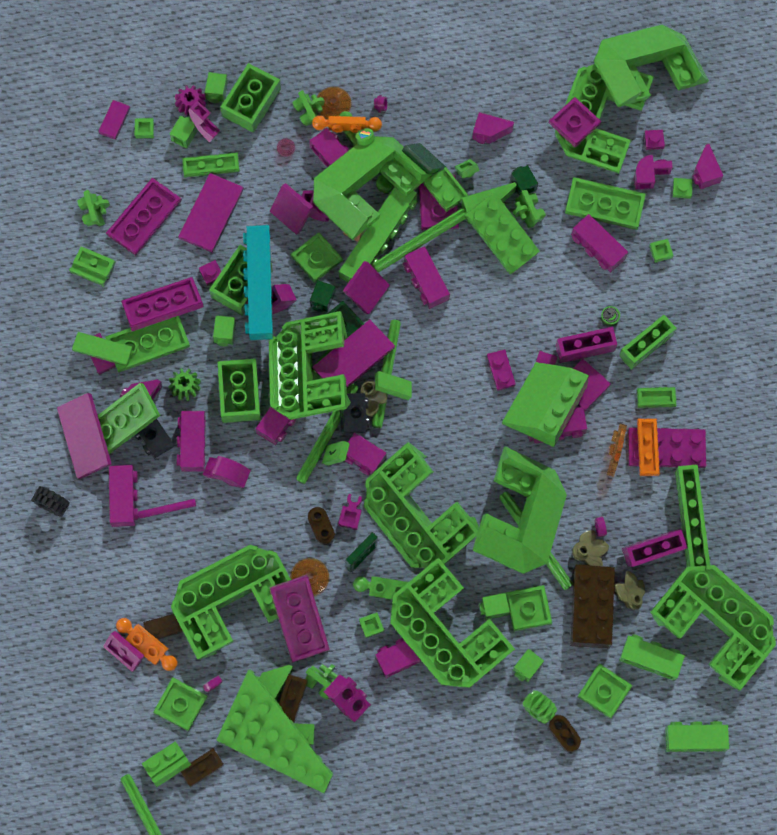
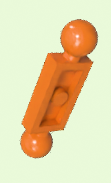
M316 116L312 120V126L316 130H323L325 127H328L329 130L337 133L342 131L357 133L365 128L377 132L382 128V121L378 117L366 120V117L329 116L328 119H325L323 116Z
M121 618L117 621L116 629L118 632L127 633L126 640L150 662L156 665L161 661L162 667L166 671H173L177 667V659L172 655H165L169 648L141 625L137 624L132 628V623L127 618Z

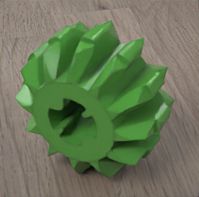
M180 368V374L173 372L174 378H169L171 384L168 386L169 390H172V396L178 395L180 401L184 396L189 401L190 394L196 397L195 391H200L201 389L198 386L201 381L197 378V373L191 374V369L189 368L186 370V373L182 368ZM182 382H186L187 386L183 387Z
M536 690L529 693L522 703L525 710L533 718L544 724L550 721L557 712V708L551 699Z

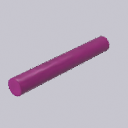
M195 499L146 509L138 511L139 519L186 509L196 506Z

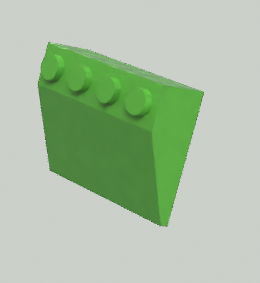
M536 362L503 419L502 424L555 447L587 388L589 375L569 367Z

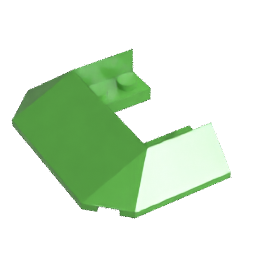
M662 24L603 39L594 59V63L617 107L646 100L651 96L636 68L638 66L662 60L678 91L709 81L685 35Z
M595 64L578 69L566 104L576 97L600 119L607 100L615 101ZM639 72L646 87L650 90L654 76ZM646 100L625 106L642 111ZM596 128L574 147L558 131H555V135L566 156L616 173L620 172L631 142L630 139Z
M375 136V140L371 144L365 146L356 144L314 178L313 203L353 240L380 217V214L356 193L358 189L378 173H381L402 194L407 196L431 177L432 174L424 172L402 152L404 147L394 137Z
M341 311L286 322L281 327L282 331L276 337L273 336V339L269 341L270 406L290 420L347 409L351 402L347 396L344 374L313 380L312 353L344 347V340L348 337Z
M407 442L366 479L365 487L367 489L364 508L411 567L426 568L437 558L443 564H446L476 538L479 526L476 518L469 517L458 502H455L433 523L428 519L410 496V493L434 471L424 460L427 456Z
M505 446L494 482L527 497L519 526L516 528L491 515H483L472 551L525 574L547 564L567 494L556 470Z
M248 545L180 580L171 609L199 660L216 655V651L233 643V639L217 610L253 592L268 623H271L278 619V615L269 587L290 581L291 579L277 552Z
M437 558L393 595L390 624L441 685L470 688L513 652L515 648L490 619L460 644L456 641L434 613L463 590L464 587L443 562Z
M715 565L686 567L650 612L658 626H665L678 639L682 638L701 613L723 631L729 639L708 665L720 675L718 679L738 691L744 687L776 646V640L773 635V616Z

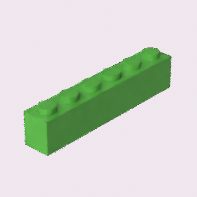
M396 187L393 188L378 211L380 214L379 219L366 229L339 270V278L349 283L364 261L372 266L381 254L384 255L389 247L388 242L390 239H395L399 231L397 230L400 224H405L408 218L407 213L410 209L414 210L418 203L415 191L405 196Z
M698 465L678 466L675 471L682 533L687 545V549H684L686 566L710 565Z

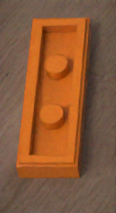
M637 419L639 476H659L657 419Z

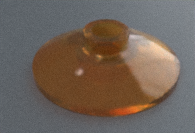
M328 87L317 95V98L322 97L325 101V104L322 106L323 111L319 113L325 119H328L329 116H339L342 112H350L351 97L342 88ZM331 99L337 100L335 103L330 102Z
M306 558L297 562L292 568L290 579L293 580L307 573H312L313 578L309 579L313 595L316 596L322 593L329 583V572L325 564L314 558Z

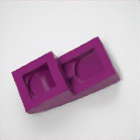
M196 101L188 112L196 128L210 143L220 129L207 118L210 112Z

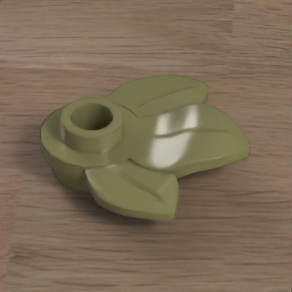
M367 381L361 386L360 393H365V398H368L369 401L366 414L372 417L378 412L379 404L386 403L387 394L375 390V382Z
M588 530L580 535L579 542L573 546L572 552L576 560L585 561L587 565L603 566L600 557L607 553L609 545L603 540L596 539L594 530Z
M626 571L624 584H615V591L619 599L624 601L627 608L637 610L642 606L645 585L643 580H637L635 574Z

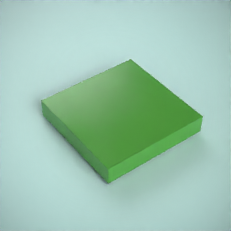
M319 232L290 254V257L314 283L343 261V258Z
M544 585L506 592L513 632L552 624Z
M599 663L577 697L611 719L629 692L632 684Z
M172 677L153 713L189 732L208 696Z

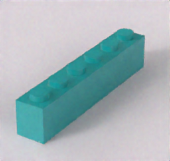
M269 225L246 226L247 233H243V244H247V250L243 251L244 262H247V268H244V280H248V286H244L245 298H248V304H245V316H249V322H245V333L249 334L250 340L273 339Z

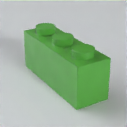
M662 315L622 348L619 357L632 370L669 340L677 328L665 315Z
M628 635L619 661L675 681L678 678L685 656L677 649L670 648L668 650L662 648L660 643L654 641L648 643L643 641V638L638 635Z
M721 721L710 722V725H702V722H690V725H682V722H670V725L665 728L666 752L727 751L729 749L728 725H722Z

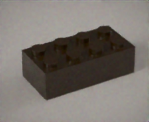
M575 565L573 569L570 646L610 649L612 646L615 567Z

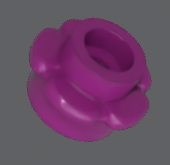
M382 95L375 98L373 103L374 109H377L378 113L386 111L388 106L387 97Z

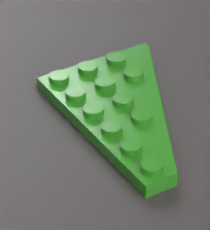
M249 669L216 741L324 794L333 773L328 766H325L321 757L311 748L310 743L303 734L297 730L293 721L283 712L282 707L275 698L269 694L265 685L255 676L254 671Z

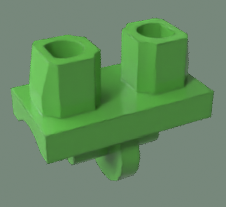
M302 90L298 92L300 97L292 103L298 112L306 108L307 112L301 115L300 119L305 126L312 124L313 118L319 116L318 113L323 111L322 106L325 104V101L322 97L317 98L316 94L311 96L313 100L311 101L309 95L305 94Z
M89 190L84 191V196L77 200L81 210H89V213L82 216L83 223L87 226L95 224L98 226L105 225L102 214L107 213L106 208L110 206L109 201L103 200L101 195L91 194Z
M524 190L515 199L516 209L512 213L515 217L520 216L522 220H525L528 229L534 227L537 222L543 220L546 216L542 208L536 209L534 206L538 203L536 193H528L527 190Z
M322 664L319 669L315 666L309 667L305 672L307 673L305 678L308 680L307 686L313 689L317 682L321 683L323 687L318 694L326 700L329 699L324 691L338 676L333 672L335 666L331 664L327 668Z

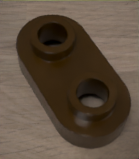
M312 508L308 513V521L315 538L320 544L328 545L335 537L329 517L323 508ZM320 514L321 518L315 519L314 515ZM323 531H327L329 534L328 536L323 537L321 533Z
M555 715L549 721L550 732L563 750L567 752L576 751L581 745L580 736L565 716ZM555 723H561L562 728L557 729L555 727ZM572 739L574 745L569 746L567 740Z

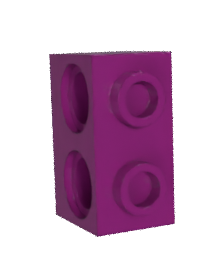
M339 674L325 689L324 693L346 717L356 722L371 704L366 700L368 696L361 689L357 690L355 688L357 684L350 677L346 679Z

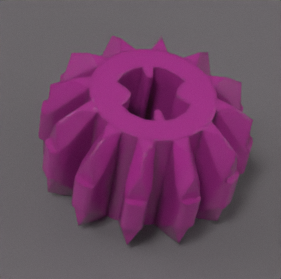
M186 85L185 90L179 88V94H175V100H177L175 101V106L180 113L185 112L186 116L189 115L188 110L196 101L204 107L206 106L204 101L206 99L205 94H202V90L200 88L196 89L194 85L191 88Z

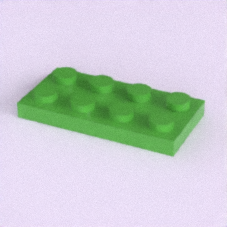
M573 177L565 214L583 218L589 214L596 221L638 230L646 194Z
M495 192L465 214V217L509 274L515 272L540 252Z
M179 316L135 331H131V328L106 336V340L133 347L127 366L115 363L118 373L190 347Z
M139 383L98 414L109 454L160 417L144 384Z

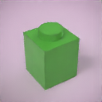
M208 73L205 88L206 100L212 103L224 102L228 84L227 75Z
M180 116L170 132L171 141L188 148L198 129L191 118Z
M216 316L213 333L214 343H217L219 346L233 345L236 326L235 317Z
M506 593L482 597L479 610L480 614L485 616V620L509 615L510 611Z
M528 649L514 666V675L522 682L524 680L529 682L544 660Z

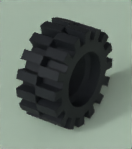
M41 486L38 487L31 499L40 508L59 517L64 515L70 504L61 495Z

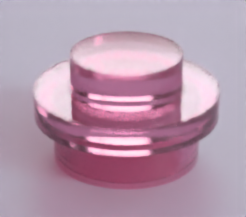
M282 139L277 144V151L281 156H291L295 152V144L290 139Z

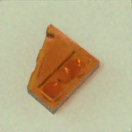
M619 424L618 430L613 431L611 441L614 444L610 445L608 455H611L606 474L608 476L614 477L627 425Z

